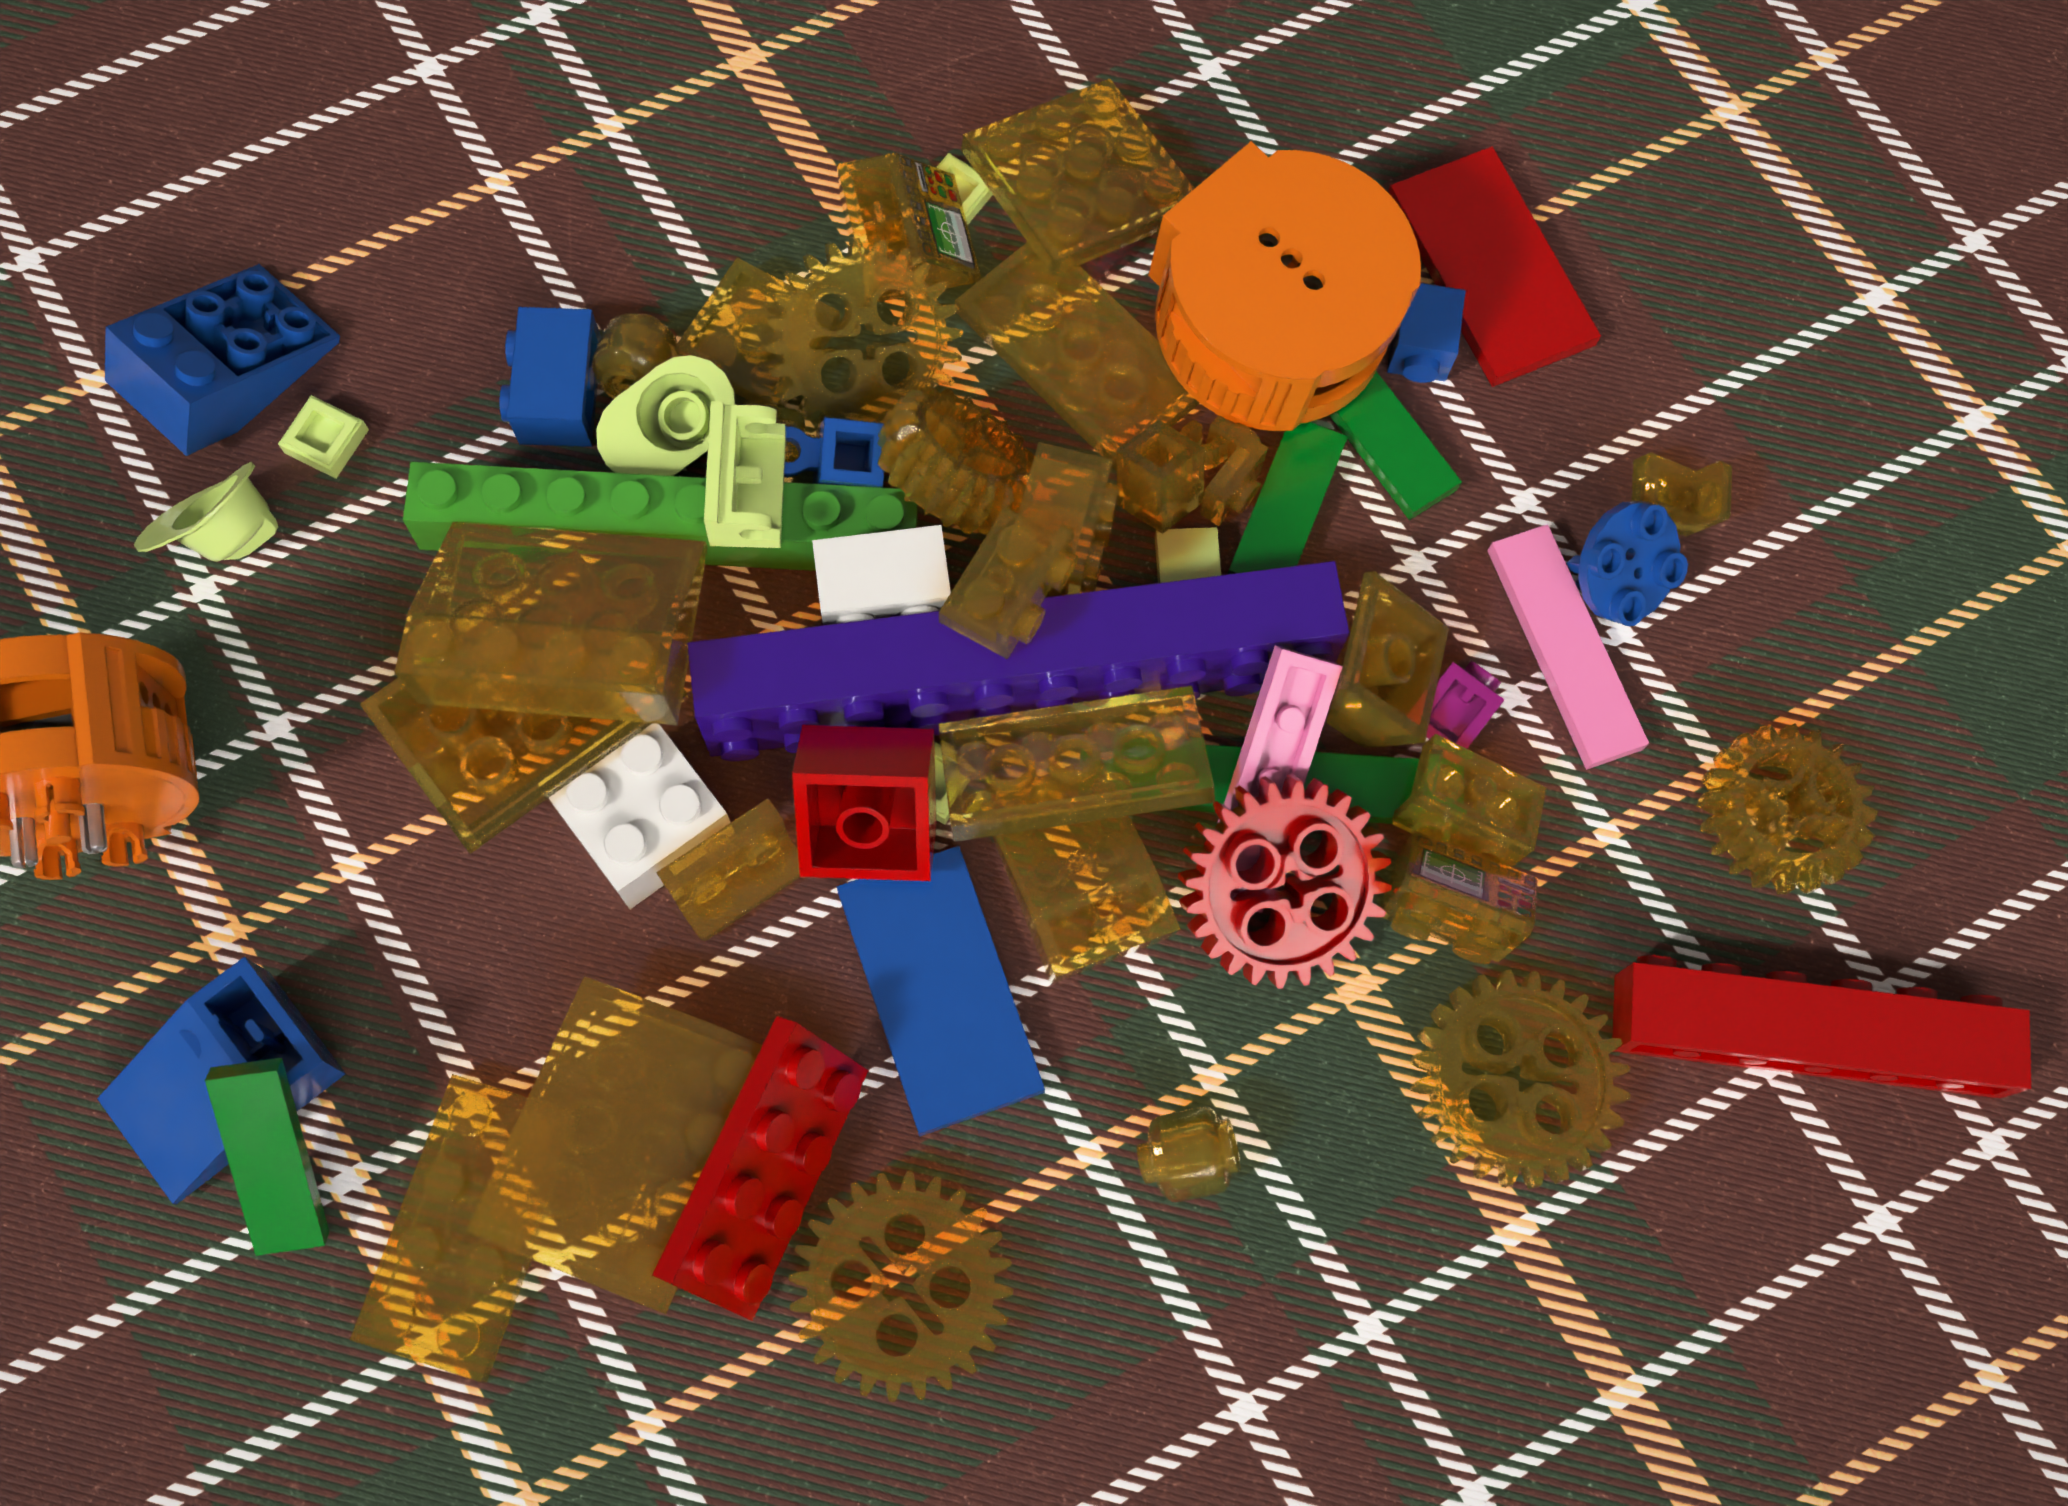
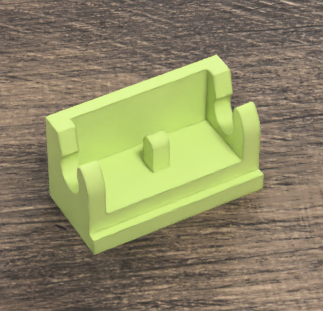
M711 401L704 524L710 546L781 548L786 426L785 424L776 423L777 410L774 408L760 405L724 404V401Z

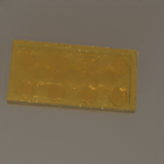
M1041 230L955 300V312L1117 472L1121 471L1199 404L1184 389L1170 370L1163 356L1159 341L1044 230Z
M1192 686L938 724L950 824L954 842L1215 803L1214 783Z
M452 1074L350 1340L479 1382H487L583 1116L567 1109Z

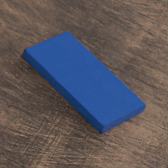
M959 846L934 854L931 881L857 879L836 886L919 1137L1045 1093L1044 1084Z

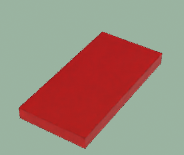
M1493 146L1390 185L1388 193L1407 217L1417 241L1420 258L1435 285L1466 290L1461 332L1492 387L1596 346L1601 338V334Z

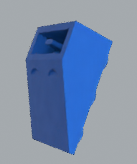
M257 264L106 326L105 381L183 454L188 456L240 431L340 342V335L264 267Z
M243 957L188 998L97 1099L172 1204L177 1205L229 1164L205 1084V1078L210 1067L282 1058L297 1111L346 1073L271 973Z

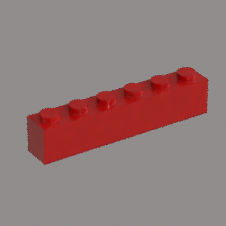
M1658 955L1640 956L1636 959V962H1633L1614 976L1612 1052L2000 1099L2032 1089L2030 1010L2003 1007V999L1997 996L1967 995L1961 997L1960 1001L1938 999V991L1925 987L1898 988L1895 990V994L1872 991L1871 982L1858 979L1831 981V986L1807 983V975L1792 971L1769 972L1766 974V978L1742 975V968L1740 966L1725 963L1705 964L1701 966V970L1678 968L1676 959Z

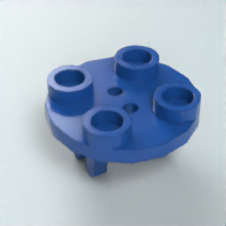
M1641 500L1622 502L1605 512L1590 530L1580 556L1575 555L1566 563L1571 572L1579 574L1575 584L1578 590L1582 592L1583 600L1592 612L1601 618L1627 627L1637 625L1644 617L1654 612L1668 595L1670 589L1681 585L1688 570L1687 558L1684 554L1680 553L1681 546L1677 527L1666 509L1659 504Z

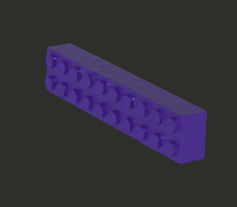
M1331 561L688 642L687 645L695 719L711 757L721 756V759L725 761H745L757 757L759 750L785 747L787 752L796 753L802 725L934 729V736L947 732L952 725L975 723V726L978 728L991 729L1010 724L1013 721V717L1038 714V718L1041 720H1060L1075 714V709L1100 706L1103 712H1121L1134 708L1138 705V701L1162 698L1165 704H1183L1196 700L1200 697V693L1224 690L1227 696H1245L1261 689L1275 645L1336 662L1350 633L1336 563Z

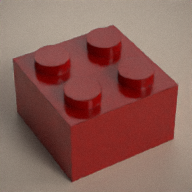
M802 725L792 771L800 877L931 881L936 840L934 729Z

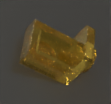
M1217 416L1210 425L1205 449L1225 464L1206 487L1199 514L1220 526L1232 510L1239 514L1243 513L1257 494L1261 483L1256 481L1261 473L1268 447L1261 443L1257 434L1249 427L1241 423L1232 424L1222 416Z
M1652 452L1633 460L1631 501L1641 500L1663 506L1675 523L1678 534L1686 537L1726 521L1730 517L1732 491L1731 464L1720 460L1696 471Z

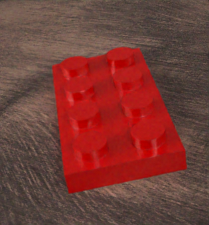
M776 1016L652 1276L753 1321L762 1300L771 1288L773 1276L789 1241L800 1226L803 1211L822 1171L830 1161L832 1149L850 1110L859 1098L861 1086L869 1070L797 1022Z

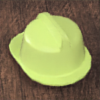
M693 355L672 357L656 366L647 375L619 394L602 412L596 429L597 448L606 466L614 473L674 476L708 451L711 401H724V404L735 405L734 389L725 372L710 360Z
M252 462L243 465L224 481L186 498L161 514L137 537L134 544L138 552H148L176 540L215 562L240 559L251 554L275 535L278 528L277 521L269 511L267 502L248 478L255 465Z

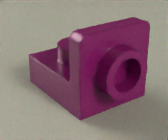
M1470 661L1465 669L1452 662L1406 723L1458 761L1504 702V699L1495 693L1501 682L1473 661Z

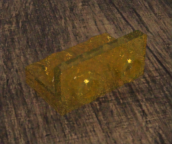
M1004 507L939 611V622L1008 659L1018 641L1028 645L1037 633L1046 613V609L1040 607L1051 587L1061 591L1072 575L1078 561V555L1072 553L1075 530L1062 524L1055 534Z
M1434 734L1422 746L1411 796L1395 810L1392 824L1412 833L1416 838L1417 836L1429 838L1433 842L1432 845H1437V842L1446 844V850L1454 853V848L1465 852L1464 859L1470 863L1472 855H1475L1474 860L1479 862L1481 861L1480 858H1482V867L1472 864L1481 870L1490 871V862L1500 865V874H1504L1507 872V869L1512 868L1535 850L1547 787ZM1419 837V840H1420V841H1422V842H1423V841L1427 842V841H1426L1427 839H1424V838H1422V837ZM1491 867L1492 872L1495 871L1498 874V869Z
M768 798L656 872L668 894L699 939L703 941L710 939L800 878L798 849L788 836L783 818Z

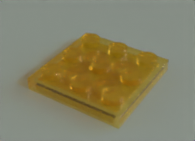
M1110 78L963 134L962 153L1052 276L1158 233L1163 215L1195 189Z

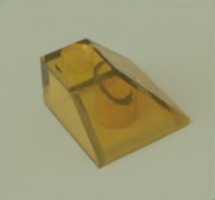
M1375 571L1364 573L1349 627L1350 634L1345 642L1339 664L1342 666V670L1329 707L1326 723L1363 748L1425 743L1449 627Z

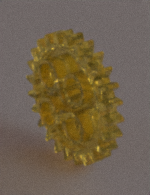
M850 238L847 256H843L834 243H826L825 254L827 262L821 264L812 255L805 254L803 260L809 274L803 278L787 271L784 276L794 289L790 296L781 293H772L771 295L775 303L784 308L782 317L772 316L764 318L766 325L779 331V339L764 343L763 349L774 354H781L782 357L780 362L774 364L768 370L769 374L772 377L789 376L790 381L784 386L780 395L785 400L793 399L799 395L804 397L797 410V414L803 419L819 409L821 412L818 419V427L824 417L874 423L884 422L887 424V428L897 436L901 434L900 416L906 414L916 423H922V414L918 404L924 400L933 406L939 407L942 403L932 388L936 383L953 386L955 382L942 369L944 363H955L962 360L961 355L947 349V341L963 336V330L946 326L945 322L946 318L959 310L958 305L953 303L939 304L937 298L945 291L948 286L947 283L942 280L929 284L924 282L931 268V264L926 261H921L911 269L907 268L910 249L906 247H900L891 259H887L885 240L876 239L869 255H865L860 238ZM896 289L904 298V312L897 321L884 323L878 315L877 302L885 291ZM837 294L844 302L845 316L837 326L823 328L818 323L815 315L816 305L825 295ZM860 324H864L866 330L876 334L914 330L917 335L916 339L911 342L870 343L866 347V355H863L860 349L850 345H839L824 349H811L809 345L811 339L818 337L857 336L861 331ZM904 352L910 363L909 373L900 383L888 384L882 374L883 362L891 353ZM844 357L850 366V377L847 383L841 388L827 389L821 379L822 367L830 358Z
M1505 970L1497 978L1496 990L1484 974L1478 976L1472 982L1474 998L1462 987H1457L1449 994L1454 1010L1439 1004L1430 1012L1431 1017L1441 1029L1424 1027L1417 1034V1038L1431 1048V1051L1416 1053L1410 1059V1064L1427 1071V1077L1417 1080L1410 1085V1091L1418 1094H1428L1431 1103L1416 1113L1418 1119L1437 1117L1441 1124L1431 1136V1142L1437 1143L1451 1137L1456 1143L1449 1159L1452 1164L1471 1155L1475 1158L1473 1177L1480 1179L1486 1176L1493 1167H1497L1500 1187L1504 1188L1514 1184L1519 1171L1522 1173L1527 1188L1534 1189L1542 1186L1544 1169L1552 1181L1557 1184L1569 1179L1567 1162L1580 1172L1593 1166L1591 1157L1585 1147L1597 1153L1610 1149L1612 1145L1600 1129L1615 1130L1624 1125L1625 1121L1610 1109V1105L1621 1104L1630 1100L1631 1096L1627 1091L1613 1086V1079L1629 1072L1630 1067L1622 1063L1610 1062L1608 1054L1616 1050L1623 1043L1621 1038L1602 1040L1598 1034V1031L1609 1019L1607 1015H1598L1588 1020L1582 1014L1589 999L1586 994L1568 1003L1563 1000L1565 981L1559 979L1546 992L1542 991L1539 973L1536 971H1532L1527 975L1521 987H1518L1512 971ZM1479 1025L1491 1026L1501 1034L1504 1041L1502 1055L1490 1054L1480 1046L1477 1040ZM1545 1037L1555 1038L1565 1045L1569 1059L1566 1068L1557 1067L1547 1060L1543 1051ZM1469 1063L1473 1067L1495 1074H1505L1518 1065L1520 1066V1076L1524 1079L1543 1082H1569L1576 1086L1577 1092L1576 1094H1570L1566 1090L1544 1083H1535L1520 1092L1518 1080L1502 1075L1475 1076L1466 1074L1462 1070V1064ZM1472 1089L1483 1090L1493 1098L1496 1104V1114L1493 1121L1479 1119L1472 1112L1469 1106V1095ZM1539 1101L1552 1104L1558 1110L1561 1116V1127L1558 1134L1549 1133L1539 1125L1535 1113Z
M913 1171L906 1172L901 1190H892L885 1174L880 1173L877 1178V1194L870 1196L866 1194L857 1182L851 1184L854 1204L846 1208L833 1198L827 1200L829 1209L835 1218L830 1225L810 1219L808 1222L811 1230L820 1238L817 1246L796 1245L795 1252L810 1262L809 1271L790 1274L789 1281L800 1287L807 1288L808 1296L790 1304V1311L801 1314L811 1313L813 1319L812 1322L798 1333L800 1340H811L821 1337L824 1344L817 1351L813 1361L820 1365L836 1356L841 1361L834 1379L838 1384H842L849 1379L855 1371L862 1374L860 1383L861 1396L868 1397L878 1380L886 1382L889 1402L897 1401L902 1383L911 1382L917 1398L925 1400L927 1379L934 1376L949 1391L953 1389L949 1368L958 1364L962 1369L973 1375L977 1369L968 1352L974 1346L988 1352H993L996 1348L992 1340L983 1332L986 1324L993 1326H1006L1008 1318L993 1309L992 1305L993 1300H1002L1013 1296L1012 1288L995 1283L994 1275L1002 1273L1011 1267V1259L991 1258L989 1253L1003 1239L1001 1231L990 1232L984 1235L980 1234L978 1228L983 1223L987 1210L983 1207L967 1216L961 1212L966 1198V1191L962 1188L954 1193L948 1201L941 1199L940 1177L935 1176L929 1183L926 1191L921 1192L916 1190ZM901 1218L915 1219L922 1224L925 1230V1238L921 1247L908 1255L894 1253L888 1248L886 1242L889 1227L893 1222ZM869 1237L902 1275L908 1274L911 1270L918 1273L919 1277L913 1283L917 1295L944 1325V1332L942 1334L934 1335L903 1298L897 1297L891 1302L885 1299L884 1295L891 1286L887 1278L860 1248L859 1243L862 1238ZM857 1263L864 1265L872 1274V1286L865 1298L857 1302H846L839 1299L834 1287L837 1273L848 1264ZM952 1269L966 1276L970 1283V1293L964 1304L957 1308L947 1309L940 1307L933 1301L930 1287L937 1274L944 1270ZM903 1316L909 1318L917 1327L918 1337L916 1345L904 1356L894 1357L887 1355L879 1345L878 1334L880 1327L891 1317Z

